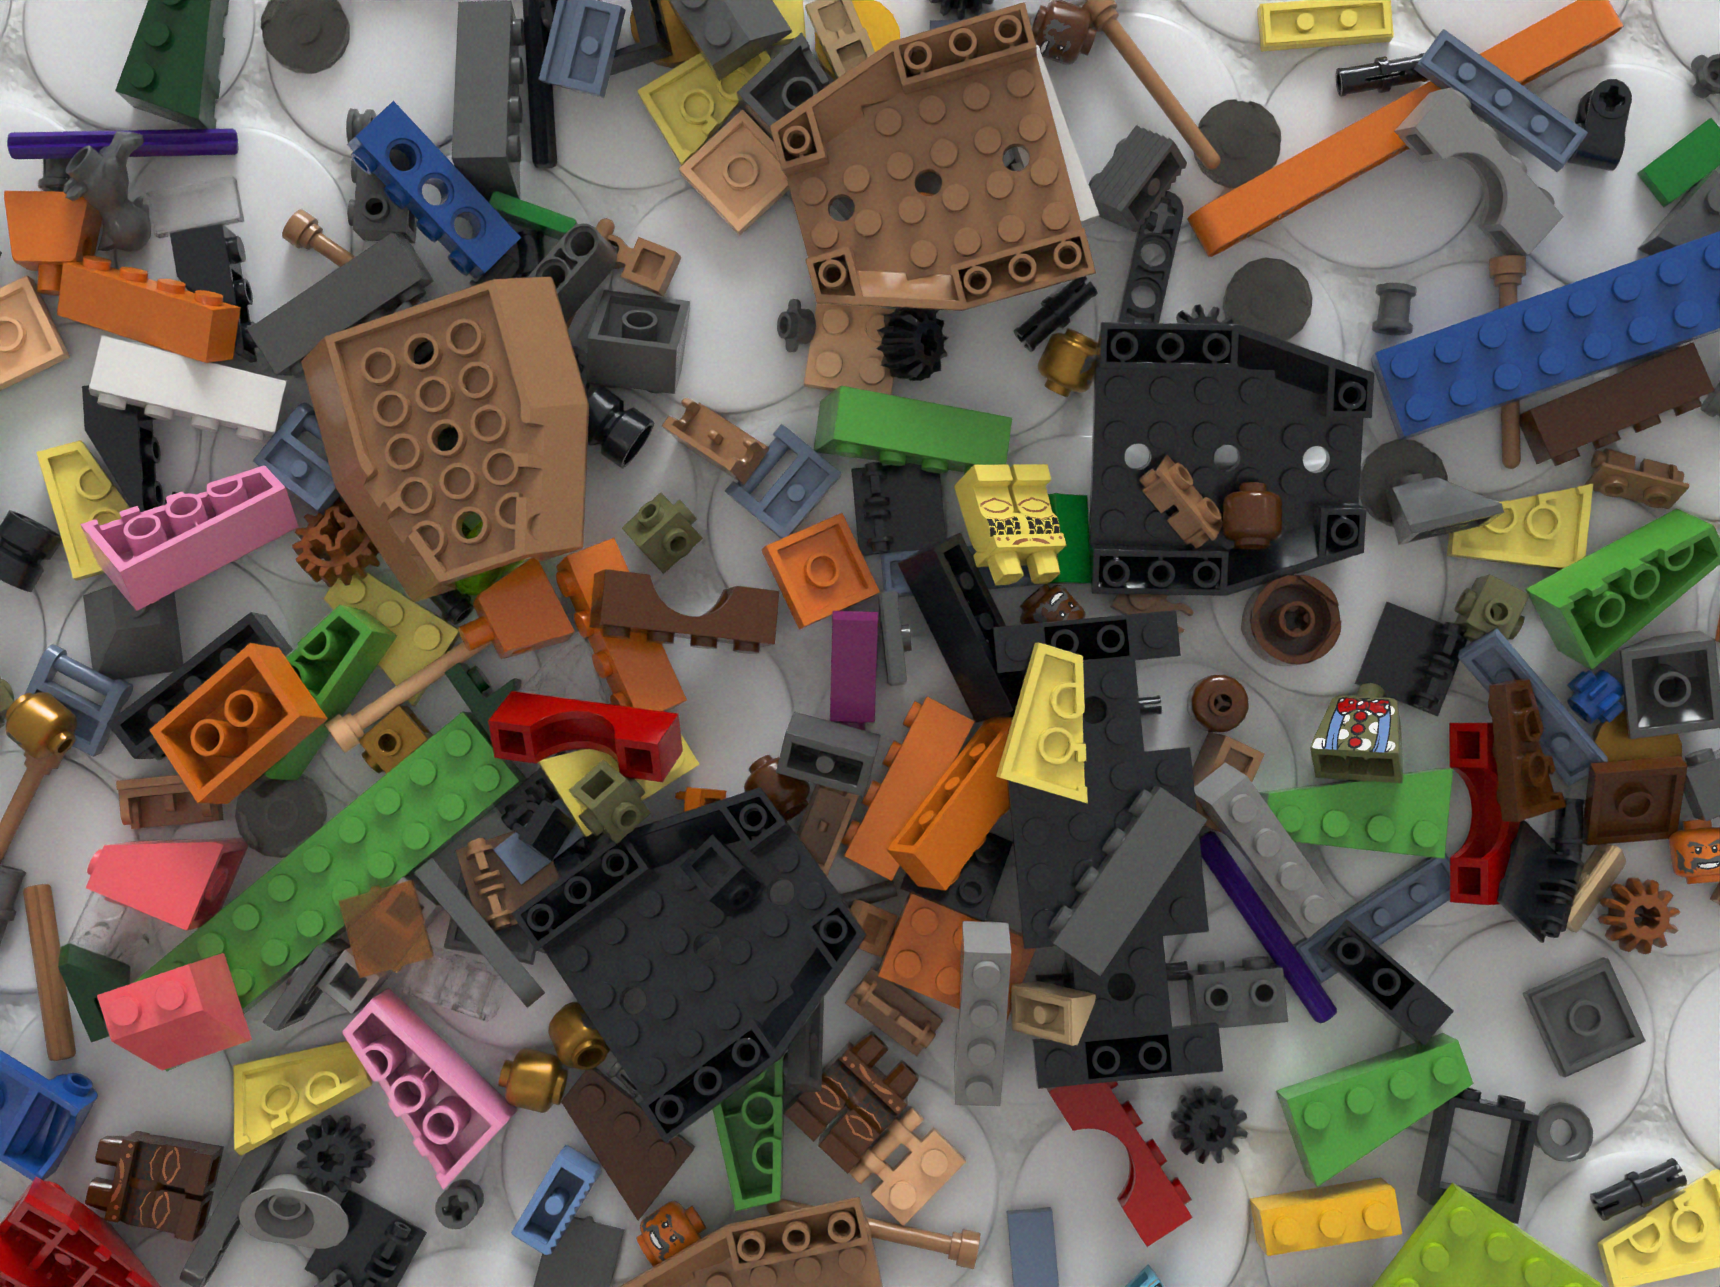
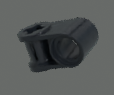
M1607 79L1581 98L1578 104L1575 124L1587 131L1588 134L1569 158L1568 163L1608 171L1616 169L1625 146V130L1632 103L1631 91L1624 82L1617 79Z

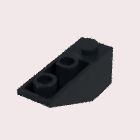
M223 224L170 233L176 274L179 280L186 284L185 287L190 292L195 293L197 290L219 293L223 295V302L241 307L234 350L239 356L250 363L257 362L255 348H258L247 330L255 323L253 321L250 322L248 305L253 304L252 290L246 278L243 279L240 264L246 260L241 238Z
M89 385L82 386L85 431L132 507L138 506L140 512L162 506L163 490L160 482L156 481L155 464L160 462L161 456L159 442L153 435V420H156V418L145 415V408L126 404L125 410H119L97 403L98 397L90 395Z
M1348 919L1343 922L1317 952L1377 1010L1417 1044L1425 1045L1454 1012V1010Z

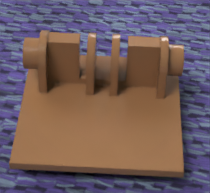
M515 831L487 840L485 838H478L468 842V846L455 850L472 906L494 932L518 924L512 913L559 879L553 860L522 886L493 850L514 834Z

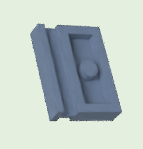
M558 0L539 80L546 84H553L604 98L626 10L622 6L599 0Z

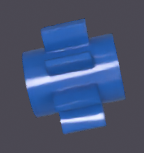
M1601 669L1595 675L1590 670L1586 673L1582 671L1567 684L1574 692L1567 700L1568 705L1576 715L1589 724H1592L1597 719L1601 723L1605 721L1610 723L1625 709L1618 701L1624 695L1623 686L1605 670Z

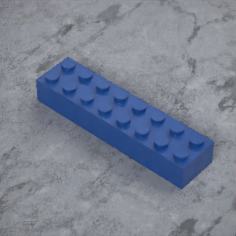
M1720 231L1375 352L1370 360L1399 442L1719 332Z

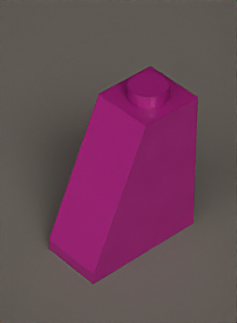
M833 611L830 721L839 722V724L861 730H866V723H875L878 612Z

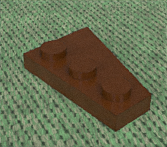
M1530 679L1510 680L1489 685L1488 710L1492 717L1494 732L1492 753L1497 763L1499 783L1497 801L1501 807L1502 821L1519 822L1566 807L1563 793L1554 792L1549 774H1553L1556 771L1552 755H1544L1539 740L1543 734L1544 727Z
M594 1067L584 1071L562 1099L561 1103L639 1221L693 1152L695 1146L680 1134L668 1143H665L641 1106L634 1100V1097Z

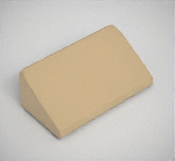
M1597 845L1584 863L1579 883L1574 884L1578 888L1577 893L1571 896L1574 899V904L1571 907L1567 922V928L1575 933L1579 931L1600 902L1599 900L1602 899L1625 867L1626 859L1622 849L1618 846Z
M1040 981L1011 985L1013 1031L1071 1046L1078 1045L1095 1004L1096 994Z

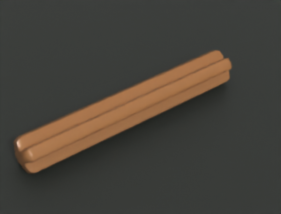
M49 884L28 886L24 888L23 896L47 1055L50 1061L65 1060L75 1056L76 1048L66 984L58 968L60 943L52 890Z

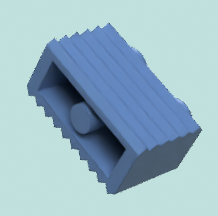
M565 1145L511 1233L542 1254H552L602 1171L600 1164L574 1148Z

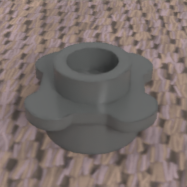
M1720 54L1712 55L1709 58L1705 55L1697 56L1691 62V69L1695 72L1696 83L1693 86L1694 94L1699 98H1706L1710 94H1720ZM1712 72L1717 74V79L1711 78Z
M791 299L788 303L787 311L782 312L777 321V331L779 336L786 341V350L788 352H796L799 344H808L814 337L816 322L813 312L810 309L801 308V302L798 299Z

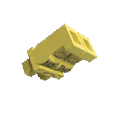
M1009 464L973 465L954 485L970 542L977 551L973 555L976 567H989L995 586L1010 585L1020 580L1024 576L1021 566L1028 567L1031 581L1034 584H1047L1060 574L1057 554L1067 545L1064 534L1060 533L1057 516L1052 513L1046 485L1051 481L1048 464H1013L1011 467H1009Z

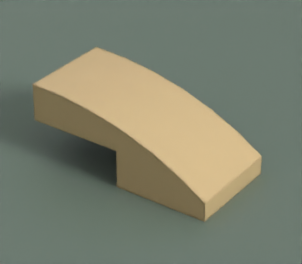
M816 0L805 5L809 19L836 79L875 53L868 33L860 23L852 0Z

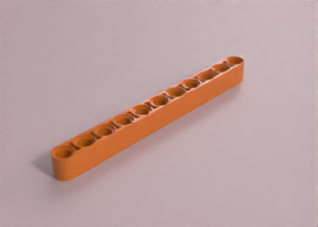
M1577 0L1480 53V55L1524 86L1619 32L1624 25L1609 0ZM1430 81L1192 213L1187 220L1207 256L1212 257L1408 150L1409 147L1394 131L1430 92L1442 89Z

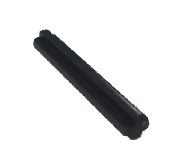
M523 0L532 162L536 168H553L557 165L553 85L539 80L549 39V32L545 28L541 17V8L545 7L544 0Z

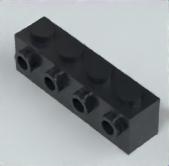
M958 533L927 546L900 561L898 565L975 722L978 723L1014 711L1027 671L998 674L996 672L992 628L1006 625L978 567H976L962 534Z
M250 612L107 724L134 759L156 758V760H161L167 756L149 730L249 643L278 647L284 656L293 649L267 615Z

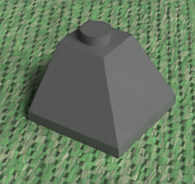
M1422 473L1396 479L1397 486L1392 487L1386 493L1398 545L1484 526L1504 513L1502 504L1438 477L1424 480Z
M115 585L83 595L93 670L113 680H117L119 678L127 679L174 672L183 665L174 592L138 611L134 609Z
M1700 630L1654 636L1619 650L1627 729L1630 739L1720 728V683L1714 638Z

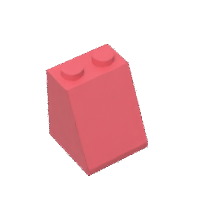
M245 838L133 841L104 845L102 849H99L93 855L88 865L87 873L91 876L86 889L186 931L199 928L222 909L251 841Z
M224 953L97 995L111 1041L162 1071L252 1040Z

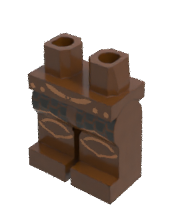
M873 1031L859 1039L854 1045L849 1041L840 1053L822 1069L821 1092L805 1093L800 1091L786 1105L784 1112L813 1142L820 1136L818 1147L847 1174L859 1162L860 1157L877 1137L908 1105V1095L919 1080V1075L903 1060L887 1076L875 1066L879 1059L888 1051L889 1047ZM846 1106L847 1108H846V1109L834 1120V1122L826 1129L827 1125H828V1124L836 1117V1115Z
M135 1131L127 1137L106 1136L100 1139L95 1159L96 1163L116 1167L114 1179L94 1178L88 1187L85 1204L106 1211L104 1218L106 1221L115 1223L121 1221L131 1226L165 1231L175 1234L174 1238L193 1242L203 1233L207 1225L214 1191L210 1190L216 1185L224 1146L150 1135V1133Z

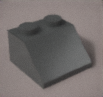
M668 0L673 12L719 81L792 33L790 26L772 0Z
M604 290L587 338V383L602 384L610 388L640 389L655 394H675L683 364L690 301Z

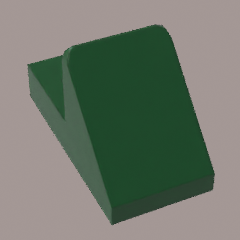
M459 662L447 670L445 675L491 738L488 724L489 718L511 691L520 692L521 679L514 678L489 695L486 690L491 687V684L483 672L476 665L470 668L468 664Z
M70 943L61 946L58 968L91 1043L109 1037L97 995L129 985L131 967L124 962Z

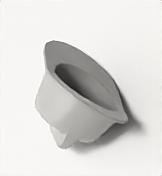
M291 1173L279 1174L270 1178L262 1185L260 1190L246 1197L241 1203L238 1213L240 1224L249 1235L261 1241L286 1243L307 1248L326 1249L336 1246L346 1238L349 1229L348 1217L339 1204L329 1197L322 1195L313 1184H306L305 1177Z

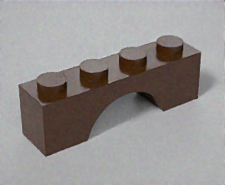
M605 569L594 574L589 627L603 629V637L630 639V632L647 634V642L674 644V637L691 639L690 646L695 648L717 649V642L733 644V652L759 654L760 647L775 644L779 591L734 586L724 589L716 604L705 614L697 617L687 616L672 610L660 599L654 589L650 575Z

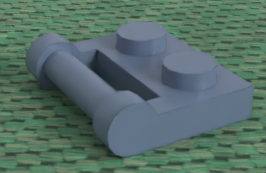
M302 403L289 415L253 459V462L260 467L265 465L284 486L324 516L325 510L333 505L340 496V493L335 487L329 463L297 439L302 432L308 431L323 442L314 408L308 403Z
M781 424L773 433L775 439L768 446L769 451L745 485L739 481L737 483L733 481L725 492L782 539L793 534L842 474L791 430ZM787 450L793 451L798 457L760 502L757 501L750 494Z
M52 644L41 656L25 694L47 692L77 717V727L73 734L76 737L73 747L94 757L102 753L112 731L107 723L120 713L122 707L129 700L133 691V685L120 678L115 681L68 657L67 651ZM58 671L105 695L102 706L54 682L53 678Z

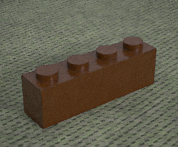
M1692 342L1520 414V427L1536 464L1552 459L1554 466H1558L1580 457L1577 448L1592 442L1596 450L1621 440L1618 433L1619 430L1633 426L1635 433L1662 423L1658 414L1673 409L1675 416H1679L1702 406L1699 397L1715 390L1696 346Z

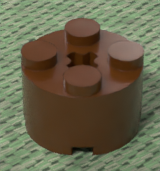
M1308 575L1283 576L1263 584L1250 596L1243 611L1241 631L1252 651L1264 661L1278 666L1306 664L1326 655L1337 642L1341 632L1342 621L1340 620L1339 604L1333 591L1320 580ZM1294 612L1297 615L1294 622L1298 625V628L1287 629L1285 626L1287 620L1284 615Z

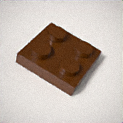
M1682 756L1590 763L1583 817V839L1588 840L1586 845L1669 839L1673 833L1678 831L1688 767Z

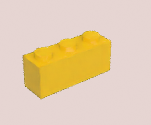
M1381 1177L1250 1198L1256 1241L1267 1256L1402 1234L1395 1188Z

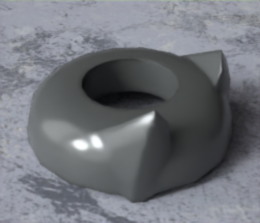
M1559 1102L1547 1106L1539 1113L1540 1117L1534 1142L1536 1147L1541 1148L1546 1155L1556 1161L1571 1162L1586 1156L1593 1142V1128L1589 1118L1580 1108L1573 1104ZM1557 1119L1566 1121L1572 1131L1570 1141L1563 1146L1555 1143L1550 1135L1551 1125Z

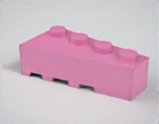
M265 465L208 483L207 491L196 495L184 494L182 491L167 496V504L140 512L138 506L120 511L122 519L99 525L97 519L80 524L97 564L134 609L138 611L298 528L299 526L286 487Z
M389 988L374 997L342 1031V1034L374 1082L378 1081L390 1100L388 1105L397 1118L400 1116L415 1138L412 1142L421 1156L426 1155L437 1172L435 1178L443 1190L518 1111L514 1106L508 1104L506 1099Z

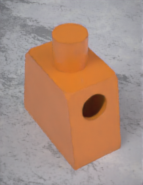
M4 191L11 253L14 262L28 270L38 271V293L59 296L63 263L83 262V256H95L102 224V217L99 211L89 204L83 196L75 201H71L66 198L67 194L64 192Z
M534 558L529 559L478 594L473 605L479 618L458 627L460 636L469 651L492 642L501 659L563 643L569 640L575 632L539 560Z

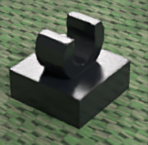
M542 800L540 805L528 802L525 807L534 813L526 827L515 822L513 829L520 835L518 839L539 855L552 861L576 822L559 808L545 800Z

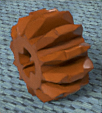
M1635 877L1628 878L1625 887L1616 883L1610 886L1614 899L1602 898L1599 900L1602 906L1609 908L1608 914H1602L1597 918L1599 923L1611 925L1604 936L1610 941L1619 940V948L1626 952H1631L1636 948L1638 953L1649 954L1651 953L1652 944L1660 948L1668 946L1663 933L1675 934L1679 931L1675 925L1669 924L1670 917H1676L1681 913L1678 908L1667 906L1674 895L1667 890L1659 891L1657 881L1647 879L1642 883L1639 878ZM1637 908L1643 909V914L1637 915L1634 913ZM1643 917L1639 924L1634 922V918Z

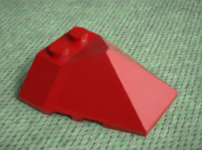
M35 1177L0 1223V1287H161L109 1222L74 1197L68 1195L60 1185L54 1182L43 1181Z

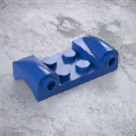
M0 1050V1161L32 1181L35 1177L44 1181L55 1173L98 1097L97 1092L92 1087V1081L79 1073L61 1074L49 1080Z

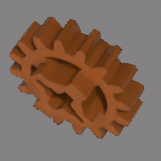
M340 496L330 508L325 510L324 516L321 513H318L316 516L306 514L304 518L308 522V526L306 528H297L295 531L296 535L301 539V541L292 545L293 550L298 554L295 560L316 583L323 580L328 587H333L339 578L347 586L351 583L352 575L358 574L364 579L367 577L365 568L369 564L375 567H379L381 564L376 558L379 551Z

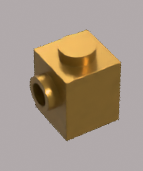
M398 705L358 741L365 749L361 755L367 764L380 774L384 771L387 774L430 739L433 734L409 706Z

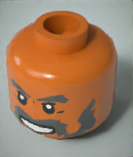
M1711 820L1682 821L1684 830L1676 831L1669 837L1674 873L1677 876L1686 877L1687 884L1720 882V827H1712Z
M670 1201L641 1221V1235L636 1237L646 1258L654 1267L702 1239L700 1233L707 1228L693 1205L685 1210L677 1201Z

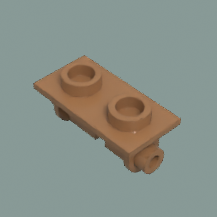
M1609 448L1604 449L1603 452L1598 450L1594 452L1591 467L1597 468V470L1584 484H1593V491L1601 492L1605 496L1621 497L1644 503L1649 507L1670 509L1689 488V484L1683 482L1684 472L1678 471L1676 465L1644 458L1640 463V471L1635 470L1636 456L1613 451Z
M1166 455L1156 471L1151 469L1139 479L1143 485L1142 492L1160 513H1163L1172 505L1177 507L1178 511L1168 517L1167 521L1186 545L1191 543L1195 548H1198L1209 538L1212 541L1217 538L1223 525L1221 513L1211 499L1203 498L1196 490L1190 473L1182 464H1175Z
M872 967L845 1002L846 1005L915 1056H918L923 1048L926 1049L936 1035L935 1031L943 1022V1019L893 982L879 977L878 971Z

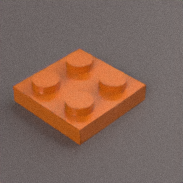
M843 513L768 544L761 549L799 630L831 616L833 611H842L880 593Z

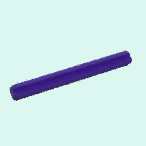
M232 128L118 130L143 135L145 142L134 150L129 157L235 155L239 150L238 135L236 130ZM117 131L11 132L7 137V147L13 159L72 158L80 149L87 145H90L99 153L103 147L110 146Z
M1213 831L1202 834L1199 837L1201 857L1274 963L1283 967L1285 979L1314 1021L1321 1024L1331 1019L1337 1013V1008L1217 834Z

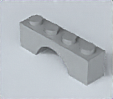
M1450 87L1430 92L1394 131L1422 163L1455 157L1465 161L1476 171L1482 182L1485 194L1484 211L1478 226L1504 256L1529 255L1564 217L1554 206L1555 201L1552 195L1545 189L1538 187L1526 174L1527 168L1525 164L1504 149L1498 142L1499 135L1491 126L1478 119L1471 111L1470 101L1459 91L1453 90Z
M1225 762L1194 787L1197 801L1213 823L1232 841L1253 867L1263 883L1264 888L1261 890L1288 925L1308 939L1342 911L1248 776Z
M962 922L960 1010L954 1058L955 1105H1001L1011 965L1009 923Z

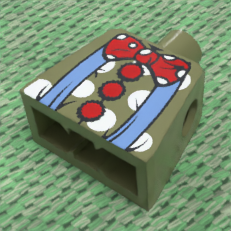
M1365 683L1358 688L1357 696L1338 695L1332 698L1310 747L1316 778L1403 783L1402 733L1398 701L1393 698H1384L1385 691L1381 686Z

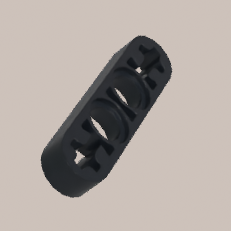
M1166 191L1165 196L1160 199V203L1168 205L1167 211L1174 214V216H1168L1163 224L1162 233H1145V229L1153 232L1157 224L1158 214L1150 211V216L1145 218L1144 224L1140 225L1139 231H1137L1117 322L1134 323L1135 318H1126V313H1129L1136 318H1151V323H1159L1183 218L1184 206L1181 199L1175 193ZM1162 234H1170V239ZM1150 243L1159 245L1165 253L1164 262L1157 266L1146 264L1141 257V249ZM1140 285L1150 287L1155 294L1154 305L1149 308L1136 306L1131 298L1132 290Z

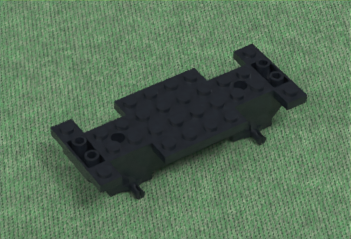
M1176 610L992 628L997 674L1027 671L1035 643L1046 644L1082 655L1084 700L1088 697L1096 698L1101 702L1104 709L1101 720L1095 724L1088 723L1083 719V743L1086 744L1084 778L1085 786L1087 787L1088 804L1007 780L1024 949L1056 946L1050 940L1054 931L1049 929L1052 920L1064 905L1069 908L1073 906L1081 894L1075 889L1077 884L1091 866L1096 870L1099 868L1108 855L1102 851L1106 841L1116 828L1122 831L1125 830L1134 817L1128 811L1143 789L1151 792L1154 786L1161 787L1197 812L1190 747L1144 751L1141 715L1162 714V706L1144 707V705L1161 703L1160 695L1139 698L1135 661L1181 656ZM1015 710L1010 712V717L1014 716ZM1199 833L1101 976L1065 951L1062 973L1035 975L1036 981L1053 983V985L1096 994L1095 1004L1078 1045L1071 1046L1044 1038L1032 1039L1038 1089L1223 1072L1219 1025L1214 1022L1172 1026L1167 982L1189 980V973L1183 971L1188 970L1187 961L1177 963L1165 962L1163 936L1209 932ZM1117 973L1128 974L1131 980L1129 991L1118 997L1110 995L1108 992L1110 978Z

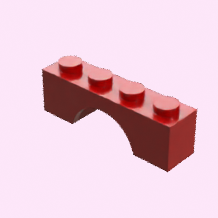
M511 691L488 720L494 758L536 764L558 752L572 749H593L613 757L618 763L619 773L624 777L663 783L683 752L678 713Z
M1449 723L1450 768L1457 772L1464 780L1469 791L1472 807V818L1468 836L1459 851L1450 857V902L1500 904L1497 901L1499 883L1505 876L1511 855V843L1516 838L1521 822L1502 821L1501 807L1497 801V789L1499 786L1497 763L1492 753L1494 742L1493 723Z
M1117 1081L1046 1088L1073 1131L1081 1129L1102 1130L1117 1137L1125 1145L1129 1156V1175L1117 1200L1147 1247L1193 1218L1185 1204L1192 1201L1178 1177L1169 1181L1160 1167L1168 1162L1153 1138L1145 1143L1136 1128L1143 1124L1133 1106L1128 1100L1120 1104L1112 1092V1089L1118 1086Z

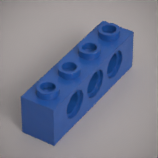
M394 101L347 144L353 151L351 157L365 173L369 175L374 173L386 185L384 192L388 198L399 208L404 209L407 207L418 219L416 222L418 229L430 241L435 243L438 240L450 253L448 255L449 261L463 275L467 276L470 274L475 279L485 274L521 238ZM391 150H399L408 157V171L398 170L391 164L389 158ZM424 184H431L439 190L441 194L440 205H432L424 199L422 194ZM456 217L464 218L471 224L473 230L471 239H464L457 234L454 228Z

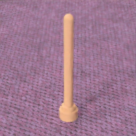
M464 642L460 643L353 716L350 712L343 717L338 714L324 723L325 727L344 753L348 752L360 743L358 739L365 735L364 729L443 677L445 672L459 662L464 663L492 644V642L472 651L466 648Z

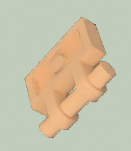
M913 1107L900 1119L896 1116L887 1127L889 1131L873 1147H869L863 1153L859 1162L849 1172L860 1184L872 1173H875L882 1179L871 1190V1195L902 1226L966 1162L965 1158L934 1127L922 1139L913 1132L924 1121V1118ZM902 1143L910 1151L892 1168L885 1160Z

